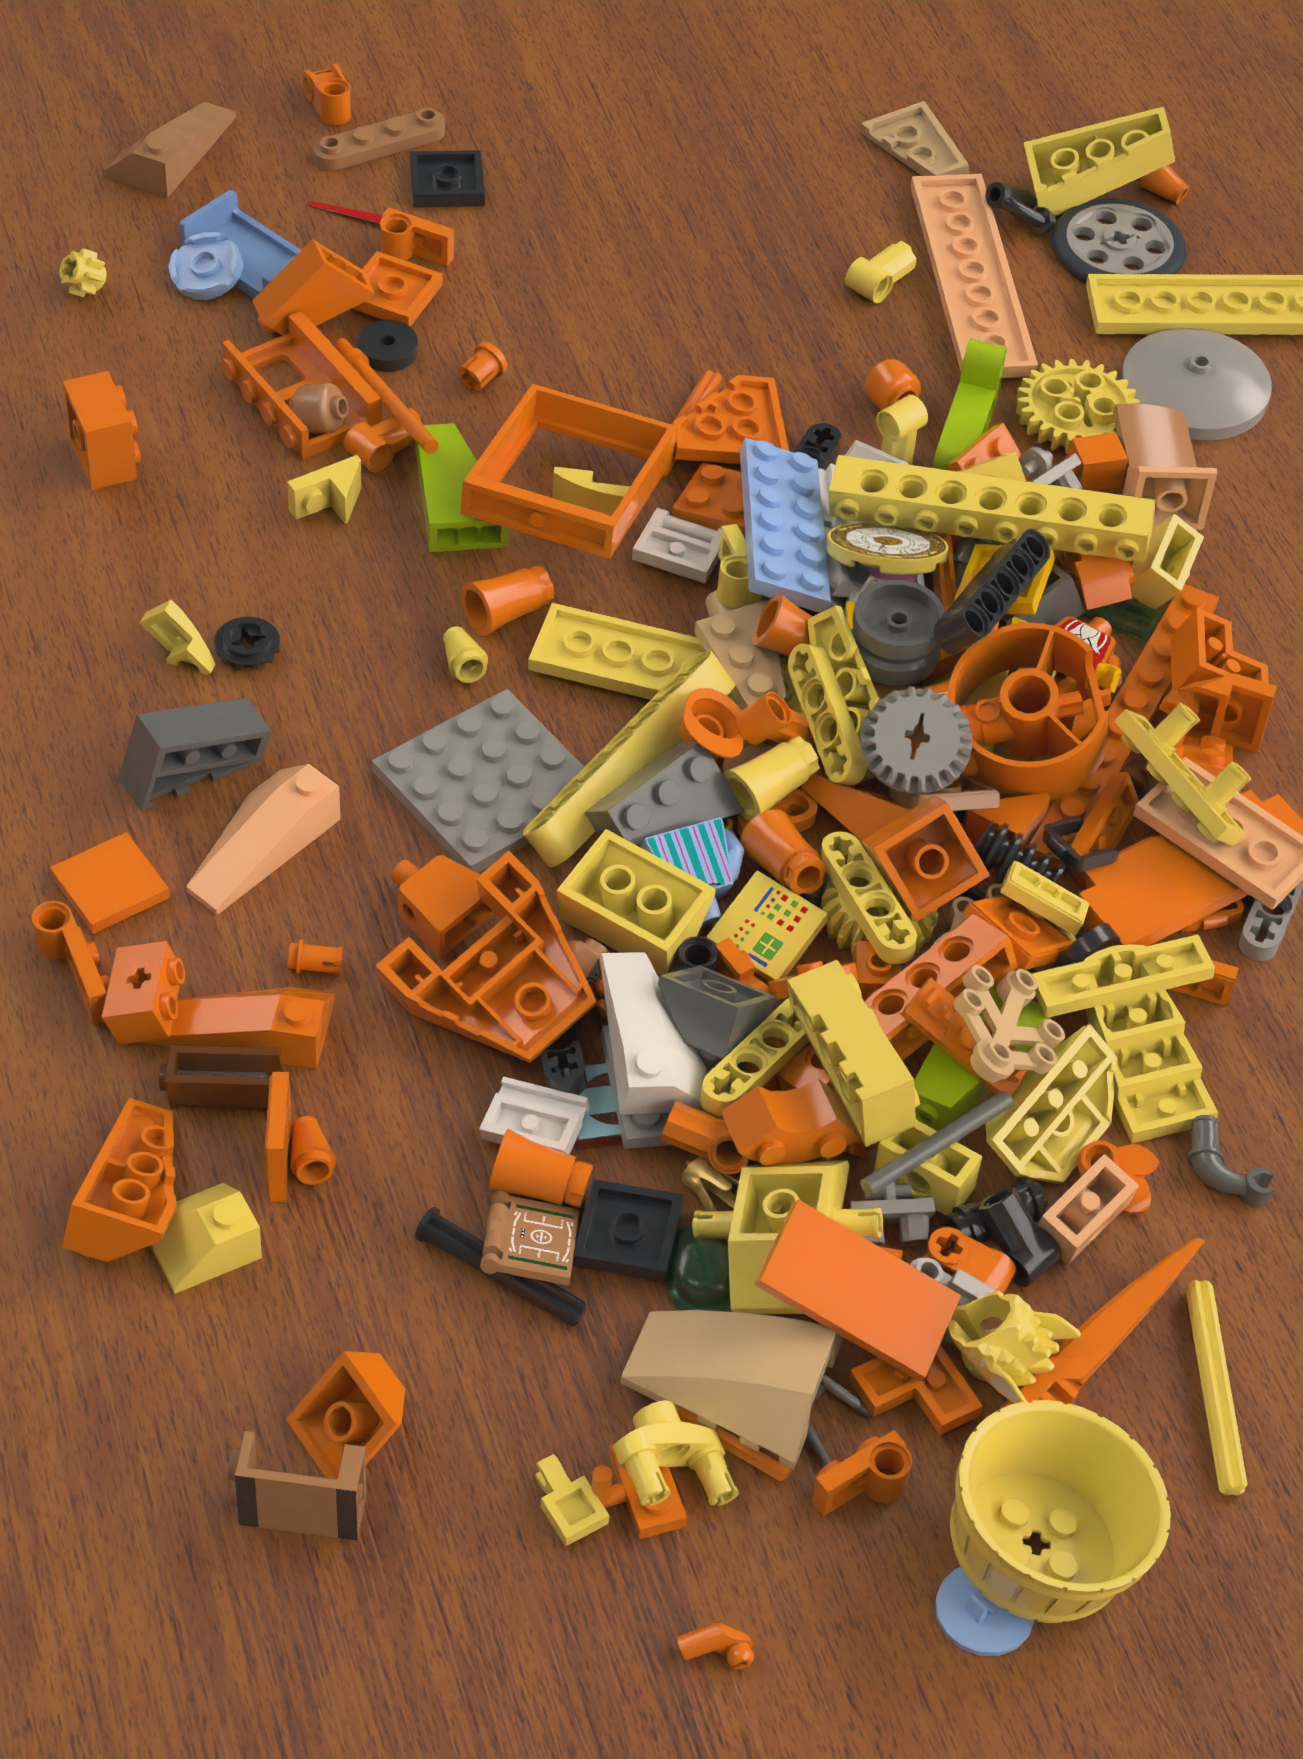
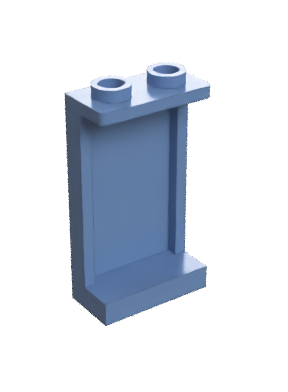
M229 190L213 199L210 203L179 222L180 247L185 245L184 240L190 236L203 232H219L226 235L227 239L232 242L234 241L240 250L244 265L241 277L234 286L253 299L301 251V249L240 211L237 193L233 190Z

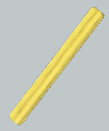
M1194 1280L1188 1284L1186 1297L1218 1487L1223 1495H1241L1247 1486V1479L1213 1285L1207 1280Z

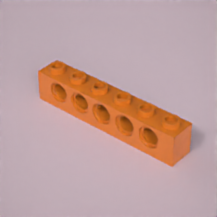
M972 914L864 1001L867 1007L871 1008L875 1013L881 1029L902 1061L929 1040L928 1037L900 1015L926 980L929 978L934 979L951 995L957 998L964 989H967L963 984V976L974 965H980L992 975L994 979V984L990 987L992 989L1008 972L1014 971L1018 967L1010 937L977 915ZM811 1044L793 1059L789 1060L776 1073L782 1091L803 1087L819 1078L836 1092Z

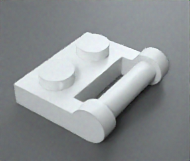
M656 508L633 547L632 560L706 584L719 561L718 553L722 528L716 531L670 516L669 511Z

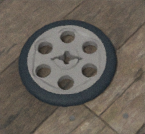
M1094 199L1072 207L1057 220L1052 230L1051 244L1056 258L1068 272L1084 282L1087 281L1088 274H1177L1186 259V243L1175 223L1160 211L1146 204L1127 199ZM1106 219L1113 222V224H1102L1098 220ZM1143 226L1147 228L1148 231H1138L1133 227ZM1085 235L1091 238V240H1080L1075 236ZM1146 249H1157L1160 250L1162 253L1153 254L1148 252ZM1099 258L1103 260L1104 263H1093L1089 259ZM1125 265H1135L1140 270H1130Z

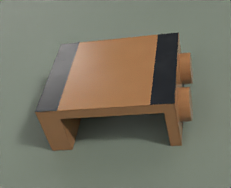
M244 1431L241 1449H232L228 1465V1480H233L230 1504L237 1505L239 1525L358 1541L366 1501L364 1446L345 1444L338 1480L257 1469L255 1432Z

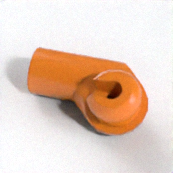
M712 1623L677 1636L679 1648L685 1661L712 1651L727 1656L728 1664L736 1670L744 1669L754 1661V1653L751 1650L754 1645L747 1633L723 1623Z

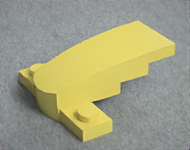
M1199 935L1147 947L1145 945L1132 944L1111 946L1095 952L1083 962L1032 973L1038 985L1035 990V996L1046 1018L1085 1009L1088 1023L1118 1057L1117 1069L1113 1072V1101L1132 1144L1190 1130L1193 1119L1200 1115H1210L1216 1118L1218 1116V1111L1201 1080L1202 1065L1184 1035L1186 1022L1166 989L1213 979L1215 966Z

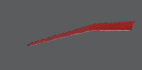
M315 201L307 202L309 206L380 223L382 215Z

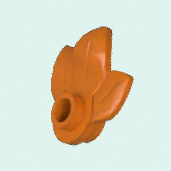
M1102 1140L1087 1144L1080 1151L1077 1158L1078 1171L1081 1177L1092 1167L1094 1162L1098 1161L1105 1154L1139 1185L1130 1203L1121 1212L1128 1214L1148 1212L1151 1207V1192L1144 1177L1151 1174L1160 1165L1158 1158L1150 1150L1137 1144L1116 1147Z

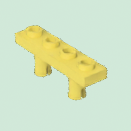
M1179 703L1156 728L1144 716L1125 709L1114 720L1124 732L1121 736L1122 741L1136 754L1142 753L1149 761L1146 768L1150 774L1163 784L1167 782L1175 791L1171 795L1174 802L1185 812H1193L1200 821L1197 824V828L1208 840L1213 843L1221 841L1235 846L1246 833L1227 813L1225 805L1251 780L1249 774L1240 765L1231 761L1207 787L1201 783L1175 753L1174 746L1200 721L1198 716L1185 704Z

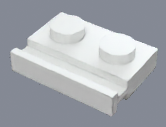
M503 1077L501 1081L502 1087L499 1093L495 1094L479 1128L481 1139L501 1144L508 1128L534 1142L570 1154L582 1128L585 1113L588 1114L590 1110L589 1099Z

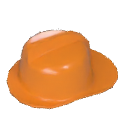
M699 688L692 691L686 700L684 713L679 722V734L682 741H696L708 750L713 758L717 756L729 758L738 756L743 749L744 737L736 726L735 717L741 712V709L732 699L717 690Z

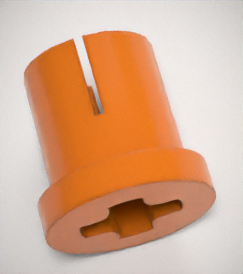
M481 342L475 347L474 355L457 372L460 381L465 387L474 392H479L494 377H500L508 369V363L503 353L496 346L489 342Z

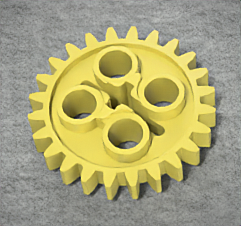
M1070 359L1068 366H1064L1059 360H1055L1054 368L1043 363L1041 364L1040 372L1031 370L1029 378L1022 379V384L1017 394L1016 414L1020 415V425H1028L1026 432L1028 435L1039 433L1038 443L1049 440L1052 442V450L1062 445L1065 446L1066 454H1069L1072 438L1109 433L1117 434L1113 416L1115 405L1139 404L1140 400L1135 399V389H1127V379L1116 381L1117 371L1106 374L1103 372V364L1093 369L1090 368L1089 360H1086L1082 366H1077L1074 359Z

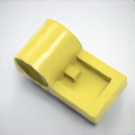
M737 524L722 526L718 553L721 561L717 587L718 601L732 609L761 602L762 595L749 592L746 539Z

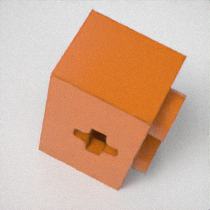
M167 941L119 947L116 949L102 1019L119 1045L170 1038L173 1019H176L178 1016L177 997L180 984H183L185 980V969L182 960L176 958Z

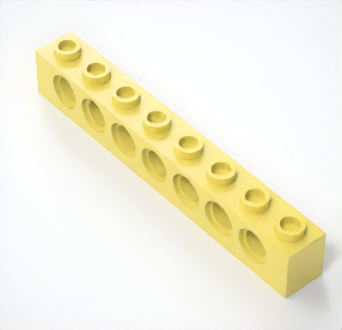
M838 455L829 487V517L918 529L925 532L932 531L962 537L987 539L1002 543L1010 542L1028 529H1035L1044 536L1049 547L1055 550L1117 558L1125 561L1146 562L1156 500Z

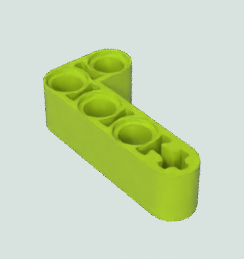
M969 339L963 359L960 382L936 449L932 468L951 471L947 464L987 431L1000 391L1007 353L1006 346Z

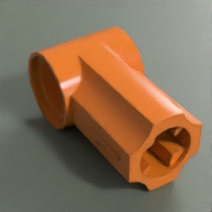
M409 408L411 413L422 424L419 414L412 408ZM391 416L372 427L367 422L356 424L347 432L343 445L352 456L357 455L361 459V464L370 472L376 473L389 465L394 457V453L416 441L394 416Z
M769 691L739 712L735 717L739 732L752 745H759L766 739L777 743L788 742L795 736H800L805 742L810 743L811 746L814 745V739L805 715L789 709L785 700L775 692Z
M675 1100L661 1134V1141L708 1159L714 1169L724 1174H736L741 1171L742 1167L748 1164V1158L739 1154V1152L728 1151L722 1145L723 1141H733L725 1120Z

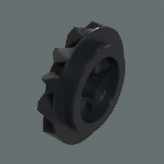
M257 617L235 618L223 624L216 632L214 638L216 655L222 657L225 665L235 663L239 670L245 665H252L257 670L261 662L272 663L274 654L280 652V635L277 629L264 619ZM242 637H245L246 641L253 645L254 648L246 649L244 645H241Z

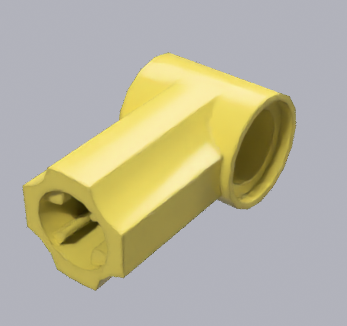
M900 241L897 244L890 245L870 260L864 257L856 259L846 273L845 284L868 300L878 304L890 293L893 283L915 268L917 258L914 256L911 246Z
M908 395L881 410L876 416L878 429L883 436L881 451L906 461L909 465H912L917 430L928 422L926 407L918 397Z

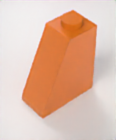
M312 239L252 301L259 314L257 319L260 325L271 334L277 332L283 336L289 333L288 316L302 311L315 326H318L371 299L375 292L362 269Z

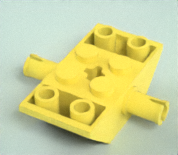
M848 1160L804 1161L770 1166L756 1162L741 1169L734 1211L702 1212L701 1210H696L694 1212L695 1218L692 1221V1228L696 1241L728 1239L732 1312L803 1314L754 1285L791 1205L798 1199L862 1237H882L883 1216L881 1208L843 1209L849 1172Z

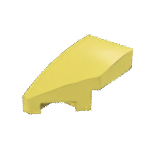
M172 600L145 613L140 624L168 651H171L166 659L168 664L177 666L180 661L196 665L202 674L208 675L212 672L216 664L207 645L192 622Z

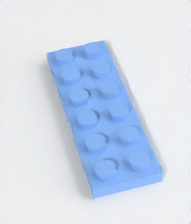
M745 438L740 448L749 592L772 598L777 593H781L796 606L821 613L828 609L831 603L818 461L802 452L794 453L775 447L767 441H755Z

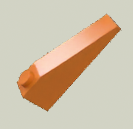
M818 771L800 786L861 841L911 810L896 801L891 803V798L884 794L863 788H858L857 790L854 789L855 785L834 783L824 773Z
M130 1097L128 1098L71 1204L62 1248L80 1253L86 1257L109 1262L162 1240L177 1206L176 1195H174L175 1167H173L172 1157L174 1148L173 1111Z

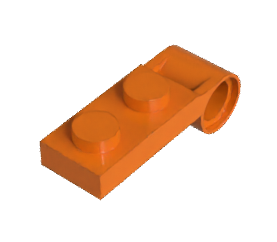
M48 901L40 904L32 913V925L37 952L42 957L51 960L66 957L92 1025L104 1022L102 1014L110 980L107 974L100 976L97 968L101 967V962L95 943H86L81 928L77 927L73 914L66 904L58 901Z

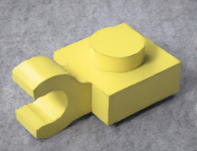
M554 1454L536 1463L540 1472L535 1474V1477L542 1490L547 1494L541 1498L540 1507L565 1547L609 1523L608 1512L599 1498L592 1492L585 1476L571 1482Z

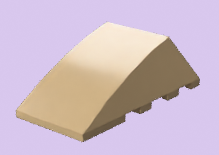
M650 1311L622 1373L621 1384L657 1402L672 1401L676 1411L683 1407L697 1414L699 1423L713 1430L719 1425L739 1435L741 1444L757 1452L763 1447L779 1455V1463L794 1470L807 1437L810 1410L826 1367L833 1368L844 1337L822 1324L792 1318L722 1311Z

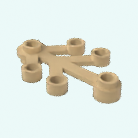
M974 965L962 979L967 989H964L954 1000L956 1011L964 1018L977 1043L970 1057L974 1071L981 1078L992 1083L998 1082L1000 1079H1007L1014 1072V1069L1034 1070L1038 1074H1046L1057 1063V1057L1053 1050L1065 1039L1063 1029L1051 1019H1045L1037 1028L1016 1026L1021 1010L1036 995L1035 990L1038 987L1036 979L1024 969L1008 972L996 985L997 993L1004 1002L1001 1011H999L988 991L994 984L992 975L984 967ZM981 1012L993 1032L992 1036L979 1016ZM1010 1044L1034 1045L1028 1053L1011 1051L1009 1049Z

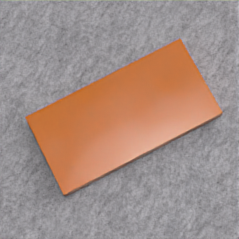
M799 1199L791 1205L754 1284L918 1381L926 1377L961 1297L960 1294Z

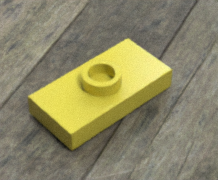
M1014 861L1008 869L1000 893L1025 906L1035 917L1047 919L1075 936L1083 926L1089 903L1018 861Z

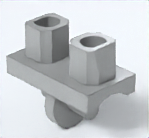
M1031 447L1022 454L1021 468L1024 476L1032 479L1029 482L1075 489L1082 488L1072 470L1081 464L1076 453L1052 466L1051 462L1053 460L1051 452L1044 451L1039 447Z
M894 1181L872 1196H868L864 1192L865 1200H881L850 1202L849 1209L881 1208L883 1224H899L900 1244L902 1246H922L928 1240L929 1220L935 1213L934 1198L896 1199L910 1198L912 1196L911 1184H895ZM881 1231V1238L863 1237L880 1247L885 1243L884 1231Z

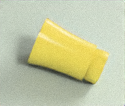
M795 736L788 742H781L766 753L742 765L726 770L723 775L745 811L740 814L751 821L758 814L770 810L790 792L807 782L808 778L815 774L820 767L818 765V756L810 743L805 742L800 736Z

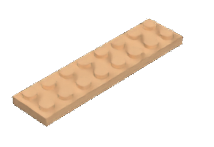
M982 174L912 176L911 191L960 371L962 370L966 347L971 338L1007 347L1002 378L1029 377L1031 370L1037 371L1038 363L993 210L986 202V187Z

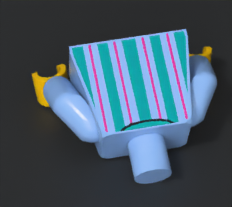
M719 817L645 838L640 848L715 888L714 898L701 927L716 923L722 917L716 899L725 896L739 876L744 848L732 831L733 821L731 819H725L724 825L722 818Z

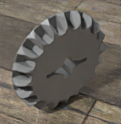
M911 686L902 691L894 690L887 697L878 700L876 705L868 711L862 726L860 742L863 758L868 768L882 783L900 792L926 794L943 789L960 776L970 759L973 734L969 727L968 718L961 712L959 704H954L947 698L946 694L940 695L935 693L929 687L923 690L915 689ZM922 720V737L929 740V742H921L919 748L916 749L914 760H911V740L905 738V735H913L914 730H917L919 721Z

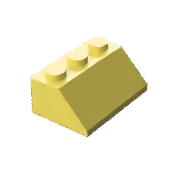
M605 829L557 889L559 919L620 953L645 952L655 972L664 975L672 972L678 959L680 944L687 938L698 935L714 898L715 888Z

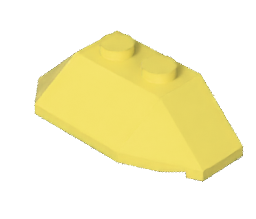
M1090 1024L1083 1026L1053 1050L1057 1057V1063L1046 1074H1038L1031 1070L1011 1096L1013 1106L985 1123L987 1143L1017 1177H1027L1056 1184L1063 1183L1077 1166V1158L1080 1151L1087 1144L1097 1141L1111 1124L1114 1100L1113 1072L1117 1069L1118 1057Z

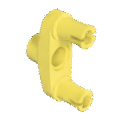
M658 1401L638 1411L632 1420L636 1429L623 1436L612 1447L620 1467L627 1470L642 1506L647 1504L648 1506L656 1505L667 1499L671 1494L670 1488L666 1485L659 1467L689 1466L690 1469L695 1470L711 1506L715 1504L717 1506L731 1502L739 1494L723 1458L725 1450L716 1431L701 1425L681 1422L672 1401Z

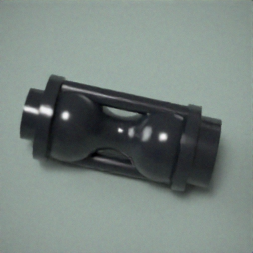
M1027 1177L1016 1180L1015 1184L1009 1187H1015L1034 1222L1040 1221L1045 1214V1208L1048 1206V1199L1044 1189L1039 1183H1033ZM972 1202L967 1205L960 1204L954 1207L952 1213L944 1218L945 1227L957 1229L980 1243L987 1242L993 1236L978 1210L981 1207L978 1202Z

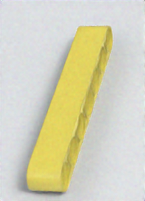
M706 650L696 655L685 664L525 827L523 835L548 867L552 868L566 861L595 832V829L584 813L675 744L682 742L679 734V722L684 713L686 700L692 691L699 688H711L724 693L726 696L732 691L735 682L711 650Z

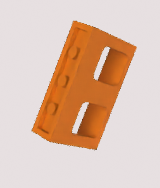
M302 311L288 316L289 333L243 352H240L230 340L222 342L223 359L221 360V368L227 380H233L241 389L244 399L248 403H253L260 411L264 422L268 426L272 425L277 430L285 446L289 449L292 448L302 460H305L343 444L347 432L358 423L367 422L372 427L382 422V398ZM279 360H284L293 367L302 377L303 381L275 392L256 370ZM313 383L335 384L348 401V415L343 425L337 431L324 433L309 439L308 428L289 408L290 399L302 385Z

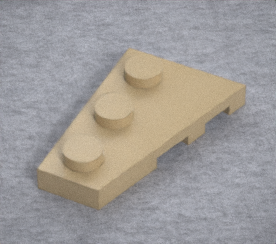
M925 101L861 123L862 135L921 176L969 174L968 162Z
M768 599L701 619L695 623L694 633L704 649L711 650L735 682L731 693L742 710L769 691L780 695L785 702L787 699L779 653L752 643L755 625L769 602Z

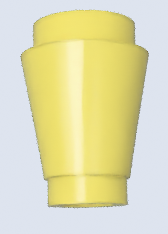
M455 626L448 629L444 633L443 641L450 674L465 683L479 680L487 670L488 656L486 652L471 638L464 628Z

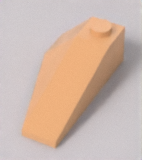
M310 764L281 769L248 794L187 884V893L214 914L218 915L340 820L339 786Z

